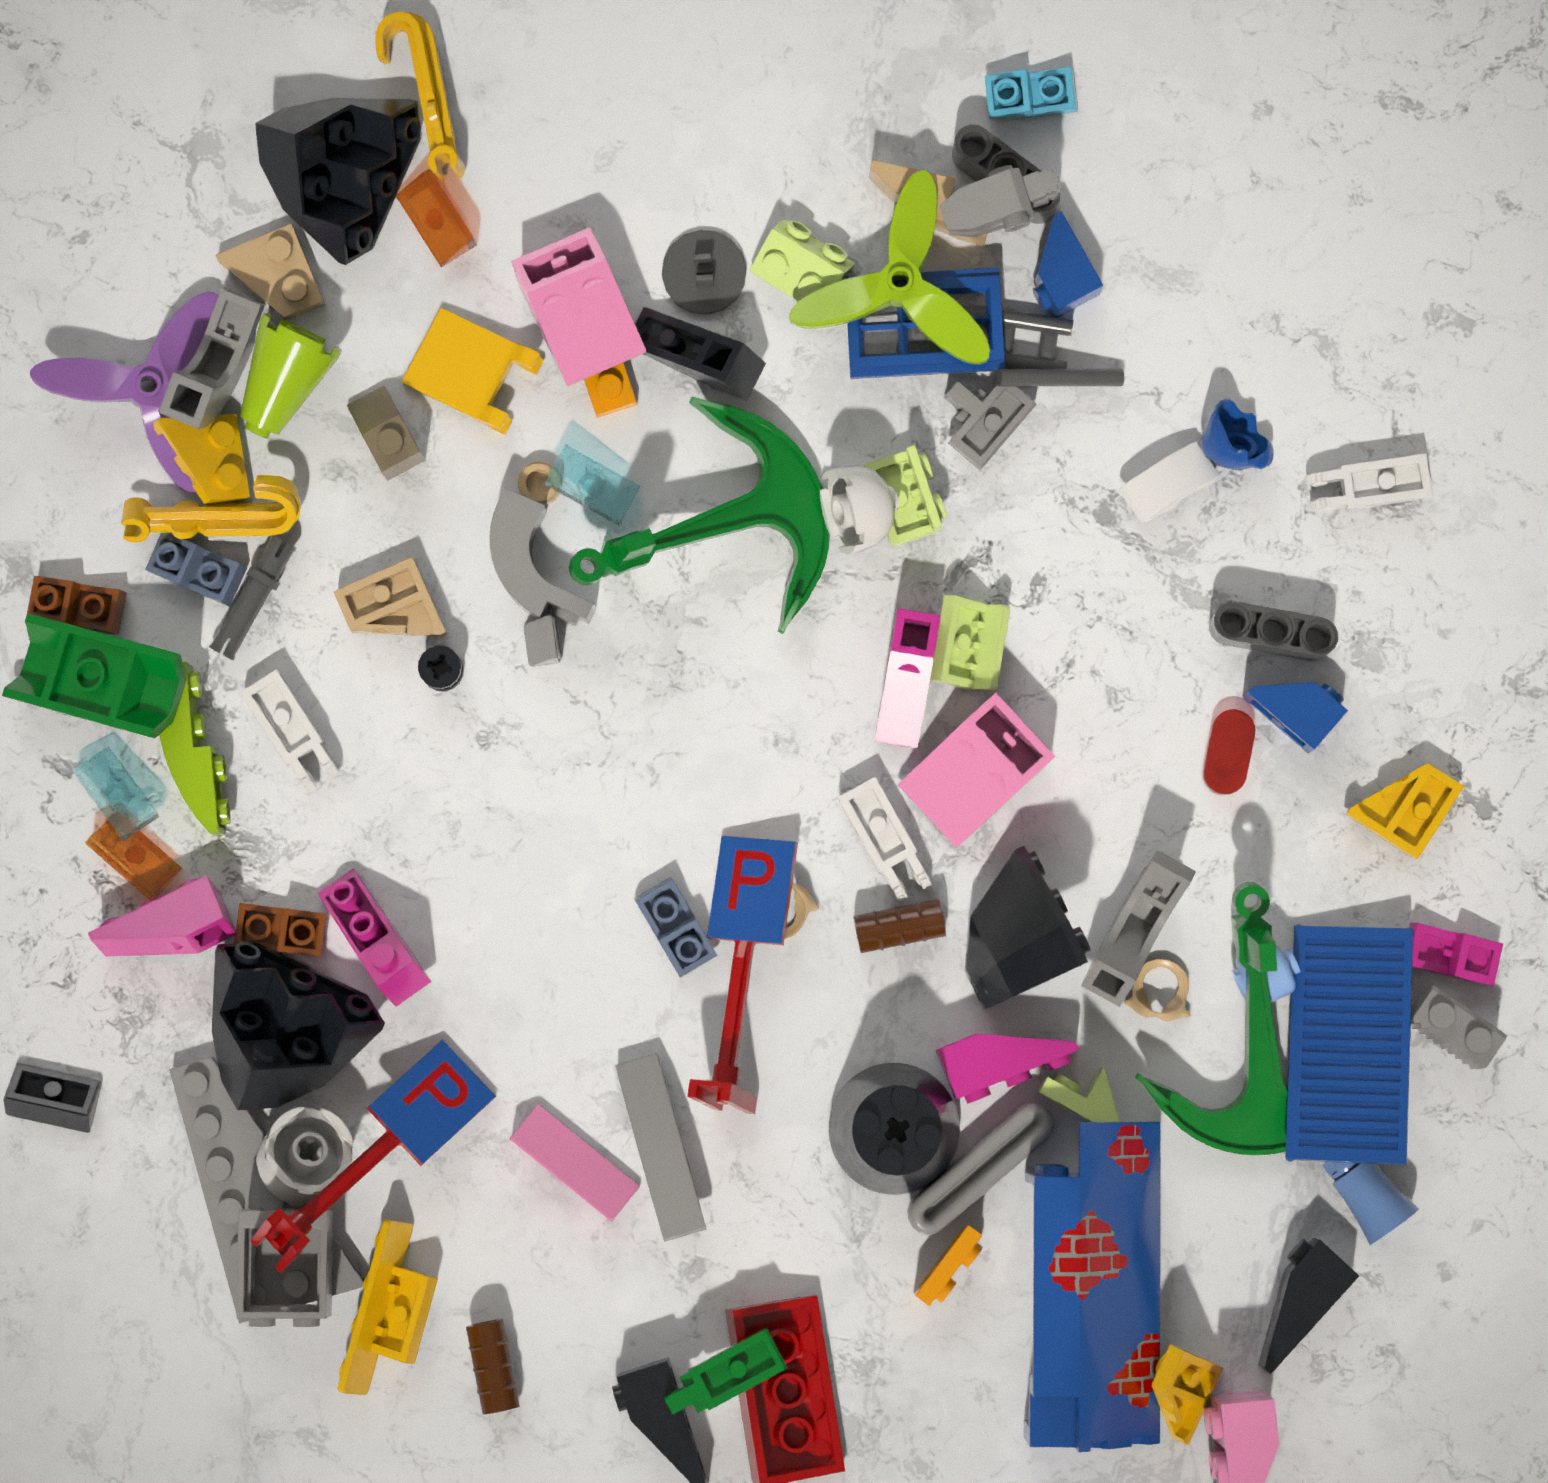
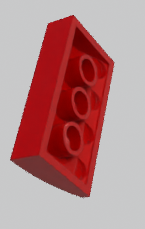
M817 1295L725 1309L731 1346L767 1328L787 1366V1369L739 1394L752 1483H788L845 1472Z

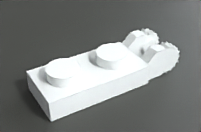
M1426 453L1342 465L1337 470L1318 472L1306 476L1307 486L1321 487L1341 482L1343 496L1322 497L1310 502L1311 512L1314 513L1332 511L1344 507L1346 511L1427 499L1433 496Z
M277 669L240 692L284 763L292 767L309 793L315 790L317 785L313 775L300 761L305 755L314 751L326 774L330 775L331 778L340 774L329 753L322 745L325 742Z
M876 777L837 797L879 874L883 873L899 902L908 898L905 886L892 869L893 866L907 860L915 881L922 889L932 885L916 856V853H918Z

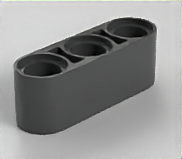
M970 124L964 126L955 136L952 149L954 164L974 181L987 178V174L990 171L1007 165H1011L1012 168H1019L1022 176L1036 171L1042 172L980 125ZM967 141H975L982 146L983 153L975 157L968 156L962 151L961 145ZM1060 195L1058 199L1050 200L1051 204L1048 207L1033 208L1036 217L1029 221L1035 224H1042L1053 218L1060 202Z
M1242 602L1222 604L1209 621L1210 634L1218 643L1308 661H1317L1324 658L1336 647L1338 642L1336 626L1328 619ZM1232 613L1239 618L1241 622L1239 633L1229 634L1222 629L1220 625L1222 614ZM1275 621L1281 625L1283 629L1281 641L1272 642L1265 637L1263 633L1264 622ZM1308 629H1317L1324 634L1326 638L1324 649L1316 650L1307 644L1306 632Z

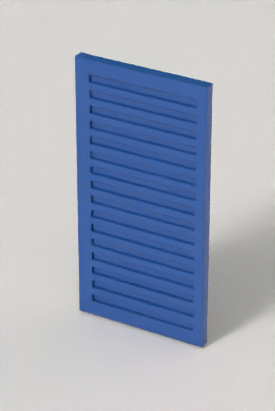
M1300 924L1294 926L1293 955L1300 968V973L1293 975L1296 988L1291 996L1285 1155L1287 1161L1407 1165L1414 933L1412 928L1302 926Z

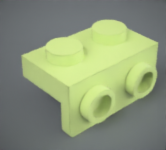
M783 219L771 229L749 271L793 299L800 301L807 295L827 285L844 280L845 276L853 269L855 263L847 258L848 254L841 247L833 243L824 244L811 236V230L802 223Z
M915 445L906 447L904 452L864 465V467L877 472L886 481L888 486H892L898 497V510L894 511V522L887 535L891 548L941 531V520L947 518L946 511L939 493L931 494L927 479L933 478V474L925 453L918 455Z
M944 595L930 680L965 690L995 691L1001 674V662L1005 638L1008 632L1010 607L1002 604H984L957 595Z

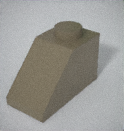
M385 385L347 405L363 439L387 481L425 461Z

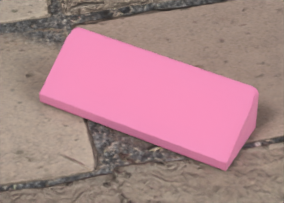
M539 1104L509 1138L611 1222L640 1187V1185Z

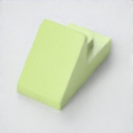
M1103 1067L1098 1069L1084 1097L1078 1094L1081 1085L1059 1073L1055 1080L1044 1077L1037 1090V1093L1090 1122H1120Z

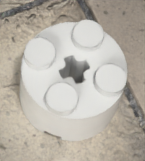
M306 1107L291 1109L276 1120L260 1145L256 1164L261 1180L274 1196L287 1202L289 1205L295 1207L306 1205L352 1163V1136L345 1123L331 1111ZM308 1151L312 1155L311 1160H303L298 1154H304Z

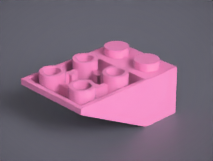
M590 227L511 261L520 290L567 386L646 353V348L616 280Z
M994 693L914 768L898 786L957 848L1056 756L997 693Z
M1263 1391L1211 1396V1407L1204 1408V1421L1207 1435L1211 1434L1212 1439L1215 1441L1216 1452H1209V1466L1212 1479H1216L1217 1483H1265L1279 1447L1274 1399Z

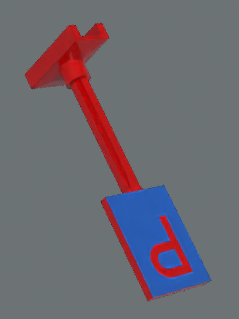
M721 836L707 938L734 941L735 947L718 1064H714L712 1080L690 1079L687 1097L713 1110L722 1111L723 1105L729 1104L748 1114H755L758 1097L738 1087L740 1068L737 1067L754 946L758 943L784 946L798 843L795 841Z
M441 1040L367 1107V1110L386 1129V1132L300 1211L293 1210L287 1216L279 1207L264 1221L251 1239V1243L257 1247L267 1239L282 1255V1258L275 1266L281 1274L294 1262L310 1242L306 1235L312 1230L311 1224L397 1146H402L422 1166L496 1096L457 1054Z

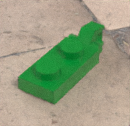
M764 1328L689 1368L688 1372L679 1376L683 1387L664 1396V1400L672 1415L692 1404L697 1413L707 1408L711 1410L787 1369V1366L768 1329Z

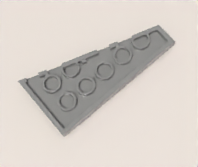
M214 1057L169 1069L237 1314L238 1210L278 1209L279 1207L280 1209H302L305 1205L298 1207L289 1205L287 1202L274 1196L264 1185L259 1175L256 1157L266 1133L257 1124L249 1110L238 1111L221 1082L218 1062ZM312 1229L306 1235L310 1242L294 1262L281 1274L275 1266L282 1258V1255L267 1239L256 1247L255 1304H307L317 1301L318 1229ZM334 1236L332 1248V1296L361 1288L364 1282V1278L360 1272H357L345 1254V1250ZM238 1319V1321L243 1323L249 1321V1319Z

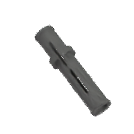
M276 536L270 537V541L256 567L249 568L247 575L250 577L214 641L209 645V648L220 653L227 639L230 638L231 640L222 655L233 661L271 590L276 591L280 583L277 582V579L292 553L297 549L285 542L278 557H275L283 541Z

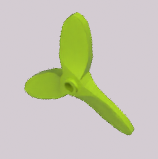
M927 170L915 172L907 180L894 209L889 231V263L884 266L882 271L841 280L807 295L791 309L789 314L790 323L804 329L838 326L861 319L892 305L902 307L922 334L953 357L968 364L978 365L989 360L990 348L988 340L976 321L950 295L922 280L920 271L931 248L937 215L936 185ZM900 279L908 282L904 287H896L893 283Z

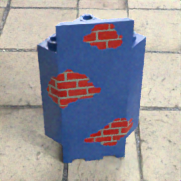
M1079 1122L1078 1173H1069V1167L1062 1166V1164H1035V1172H1025V1181L1034 1185L1033 1373H1030L1029 1420H1024V1439L1029 1447L1076 1448L1079 1453L1090 1452L1091 1448L1117 1449L1132 1447V1444H1160V1406L1152 1388V1382L1156 1376V1366L1160 1359V1122Z

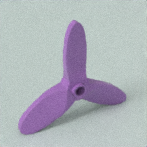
M205 292L196 295L183 305L157 336L145 364L139 365L136 368L96 359L57 358L36 364L30 370V378L41 389L74 400L132 402L140 408L147 439L160 465L180 489L187 493L195 494L196 491L192 487L191 478L182 472L174 460L177 454L163 433L158 436L154 430L153 422L159 418H170L158 413L173 372L183 370L194 357L206 332L218 295L214 292ZM144 381H150L155 385L156 389L153 392H145L141 389L140 384Z

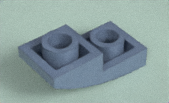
M161 533L145 570L230 607L247 567L210 552L197 544L184 539H178L172 534Z
M672 877L634 898L680 978L718 956Z

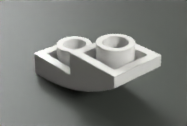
M1195 441L1132 478L1121 486L1119 492L1141 523L1145 524L1176 508L1182 499L1215 483L1220 474Z

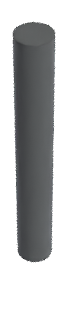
M998 369L996 380L999 387L1123 386L1124 371L1122 369Z

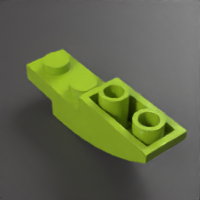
M184 661L182 663L186 682L173 723L159 737L172 778L183 799L210 834L222 836L225 835L224 825L231 823L228 798L222 799L221 782L227 781L226 760L224 755L218 756L216 748L212 746L200 747V741L206 740L205 719L203 714L197 715L196 698L202 697L201 675L199 671L194 672L193 666Z

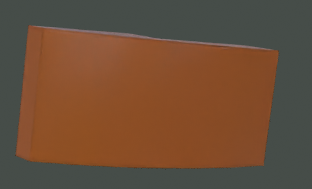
M34 576L27 613L93 631L119 634L127 592L119 589L79 584L69 580Z
M240 903L236 925L237 935H235L234 943H259L276 952L321 957L327 914Z

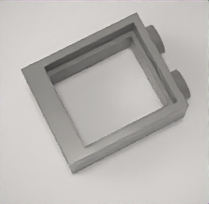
M277 1209L238 1210L237 1319H249V1326L251 1327L276 1326V1319H293L294 1327L320 1326V1319H326L332 1315L333 1209H328L311 1224L312 1229H318L317 1304H255L256 1247L251 1243V1239L256 1234V1229H259L264 1221ZM301 1209L281 1210L288 1216L293 1210L300 1211Z

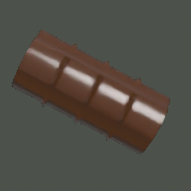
M938 899L921 903L916 902L915 904L901 907L895 906L894 908L881 911L874 910L871 913L853 916L860 953L875 950L883 951L885 948L905 946L906 944L920 941L926 942L930 939L946 936L942 909Z
M503 1319L466 1326L469 1342L468 1349L471 1352L473 1372L475 1373L482 1414H492L520 1407L516 1389L517 1384L512 1368L513 1362L511 1361L508 1347L509 1340L506 1337Z

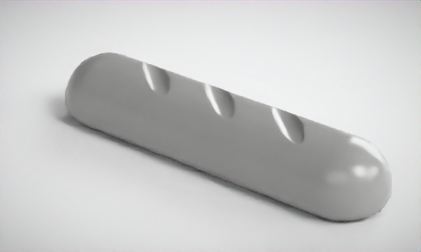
M1035 1102L1025 1103L1015 1110L912 1199L907 1210L908 1220L912 1227L919 1233L929 1235L936 1234L949 1225L1050 1137L1054 1128V1119L1050 1110L1042 1104Z

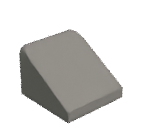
M552 615L544 616L527 623L524 626V635L529 665L535 667L560 663L562 658L555 618Z

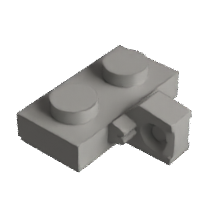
M957 381L944 398L960 411L955 419L962 426L948 444L981 471L1037 404L1017 386L999 387L996 385L990 394L979 389L974 395Z

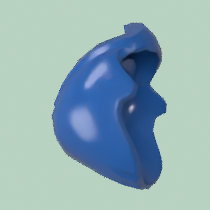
M1231 399L1221 400L1214 406L1201 435V445L1204 454L1218 466L1231 470H1244L1252 467L1264 469L1270 466L1274 458V448L1265 436L1258 433L1256 416L1253 413H1244L1239 410Z

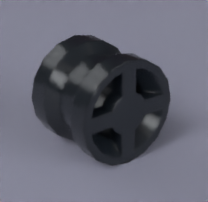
M436 645L428 648L422 653L418 661V671L421 679L435 691L446 692L454 689L460 684L464 676L462 660L454 650L447 646Z

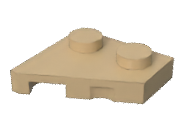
M292 224L215 255L220 265L229 270L286 321L325 305Z
M413 557L333 591L352 633L437 637L447 634Z

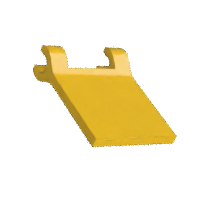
M440 308L401 383L506 435L513 420L508 417V413L493 407L492 404L513 363L537 375L544 359L540 357V353L531 348L514 343L452 312Z

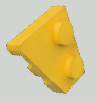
M236 414L218 415L211 424L201 429L194 428L173 418H159L153 422L154 430L158 436L163 433L177 454L174 460L182 472L191 478L192 487L204 504L240 502L250 498Z
M1426 763L1352 806L1346 811L1345 815L1409 857L1417 860L1465 786L1431 764Z
M1170 1344L1167 1352L1162 1355L1157 1363L1156 1376L1152 1382V1388L1171 1437L1189 1445L1203 1415L1204 1408H1206L1224 1368Z

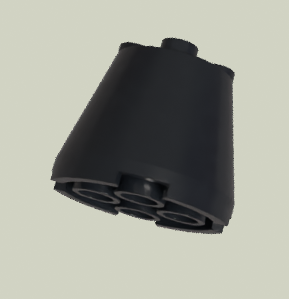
M883 1063L859 1072L843 1086L832 1105L828 1132L833 1154L841 1168L851 1179L871 1191L898 1195L911 1193L926 1187L946 1170L958 1146L960 1124L957 1108L950 1093L933 1075L909 1064ZM894 1117L897 1122L904 1120L908 1122L909 1126L904 1131L907 1139L904 1142L899 1143L896 1138L888 1140L885 1137L884 1133L889 1129L887 1124L889 1119Z

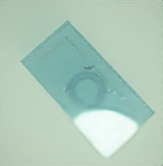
M566 444L544 482L546 486L618 526L622 523L641 487Z
M109 746L72 770L122 841H125L159 817L155 808Z

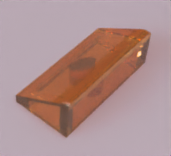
M430 168L422 172L396 195L397 200L440 267L445 266L477 246L470 230Z
M118 811L85 842L89 848L149 900L157 898L183 869Z

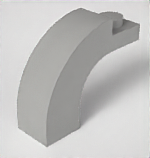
M221 289L206 332L194 357L183 370L173 372L158 413L197 429L205 428L214 421L229 400L245 369L254 347V343L251 341L265 304L229 289Z
M504 487L493 513L489 535L491 558L504 588L518 606L536 619L546 616L549 608L552 607L555 609L553 616L568 624L577 626L579 620L589 624L596 610L594 603L549 583L535 569L532 549L536 534L547 513L545 506Z
M1158 850L1156 851L1147 867H1144L1117 913L1081 984L1082 987L1120 1007L1137 981L1145 960L1164 924L1190 885L1195 875V870Z

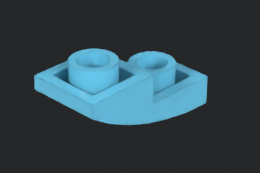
M1071 66L1033 73L1023 69L985 76L990 119L1033 118L1078 112L1074 71Z

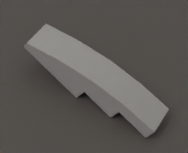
M655 1053L615 1065L664 1242L707 1230L658 1054Z

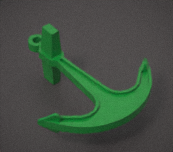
M691 397L689 403L699 410L718 428L748 445L756 454L760 471L759 479L754 489L749 493L652 534L649 528L640 532L636 530L622 537L607 540L603 544L600 553L591 548L581 549L569 562V574L578 584L592 585L601 577L618 576L627 571L646 566L654 553L755 527H769L779 531L789 541L794 554V565L783 595L780 623L777 632L783 634L788 624L809 599L826 563L830 534L825 524L820 502L822 485L805 454L775 425L758 415L732 405ZM582 560H588L593 564V573L588 574L582 571L580 566Z
M1245 882L1240 884L1232 894L1233 907L1240 915H1231L1236 959L1246 968L1245 1081L1241 1093L1235 1101L1223 1108L1207 1109L1199 1107L1174 1089L1146 1078L1140 1073H1137L1135 1078L1144 1085L1159 1108L1182 1131L1192 1138L1210 1147L1230 1153L1271 1155L1286 1152L1288 1090L1283 1083L1266 976V972L1277 971L1276 944L1272 937V926L1261 918L1269 909V895L1259 884ZM1250 894H1256L1258 897L1257 903L1253 907H1245V898Z

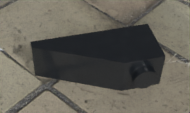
M643 307L635 323L646 348V353L643 355L707 386L745 401L748 400L766 365L757 354L740 341L647 307Z
M1313 1237L1309 1243L1305 1239L1301 1240L1287 1256L1291 1263L1283 1272L1258 1363L1269 1374L1273 1373L1359 1277L1349 1265L1320 1239Z
M669 1357L619 1373L617 1375L619 1384L612 1386L619 1412L627 1410L630 1421L690 1483H708L685 1408L672 1415L664 1400V1396L679 1389Z

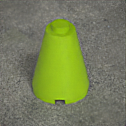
M263 313L259 321L240 417L247 421L244 428L263 438H268L270 433L279 435L335 364L342 352V349L334 345L332 352L323 348L326 339L284 319H281L278 326L268 323L272 316L268 313Z

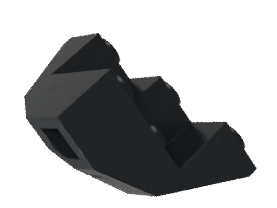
M330 98L286 107L256 122L259 163L282 209L340 264L347 265L371 251L375 246L421 141L418 101L413 99Z
M1025 846L1013 851L968 918L965 973L983 1010L1087 963L1088 960L1085 953L1091 951L1080 926L1073 929L1065 913L1068 910L1058 889L1050 890L1042 877L1045 875V871L1036 852L1028 853Z
M259 943L217 944L214 966L212 1037L221 1082L238 1111L278 1108L325 1086L383 1030L385 1022L367 994Z

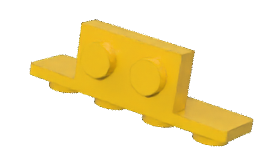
M384 1219L382 1227L376 1235L375 1252L370 1270L363 1282L364 1292L358 1314L352 1322V1336L348 1351L339 1370L340 1380L337 1387L339 1392L366 1395L370 1388L378 1355L406 1364H415L438 1278L403 1267L413 1231V1224Z

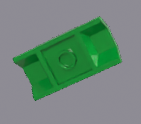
M27 613L25 624L30 644L20 675L4 687L3 697L154 739L173 723L186 682L180 654Z

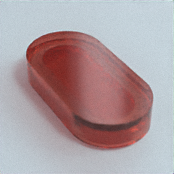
M1237 709L1226 710L1219 714L1211 725L1202 769V779L1205 786L1217 795L1225 796L1235 793L1244 785L1247 778L1256 729L1252 718L1244 711Z

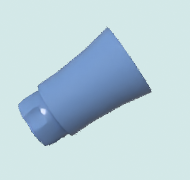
M1325 1162L1322 1164L1328 1175L1335 1180L1332 1183L1358 1221L1369 1245L1387 1235L1419 1210L1396 1187L1378 1164Z

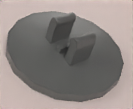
M698 230L684 234L670 246L663 259L662 279L666 293L676 305L690 313L708 315L723 311L737 300L745 286L746 265L742 252L731 239L715 231Z

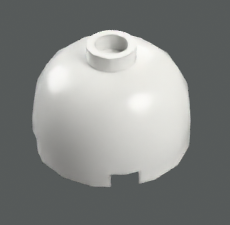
M858 465L830 469L822 475L821 480L829 479L828 488L820 490L822 514L831 538L840 536L845 544L838 547V549L842 553L850 555L867 550L880 543L889 534L894 522V511L898 510L899 503L895 489L892 486H888L886 481L874 470Z

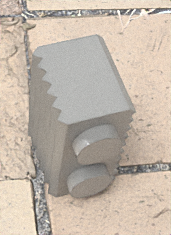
M1435 985L1426 986L1411 1006L1412 1029H1418L1419 1034L1426 1035V1039H1433V1044H1440L1441 1049H1447L1448 1054L1455 1055V1059H1462V1064H1469L1470 1069L1487 1068L1507 1038V1035Z

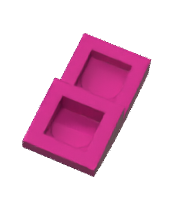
M1410 922L1409 928L1414 930L1413 968L1494 986L1503 943Z

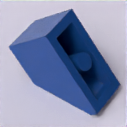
M1062 211L1053 217L1034 282L1037 287L1032 289L1043 311L1050 309L1054 317H1060L1099 296L1104 286Z
M1316 682L1253 686L1243 696L1248 703L1307 753L1316 749L1348 711L1341 705L1344 701L1343 697L1325 683L1321 687Z

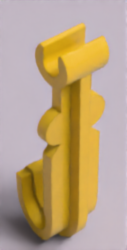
M393 12L384 17L376 30L375 44L377 57L384 65L390 64V43L392 38L401 32L407 34L430 149L428 166L437 179L444 183L443 166L450 162L451 169L461 179L465 172V166L457 153L433 31L430 25L419 15L410 12Z
M257 475L253 486L255 498L274 500L279 503H212L199 507L196 502L185 500L178 502L174 507H152L143 498H129L124 502L121 524L125 525L123 539L128 542L138 543L146 540L149 533H172L178 539L192 538L197 532L204 536L280 535L290 530L299 518L301 509L299 492L296 485L286 478L273 475Z

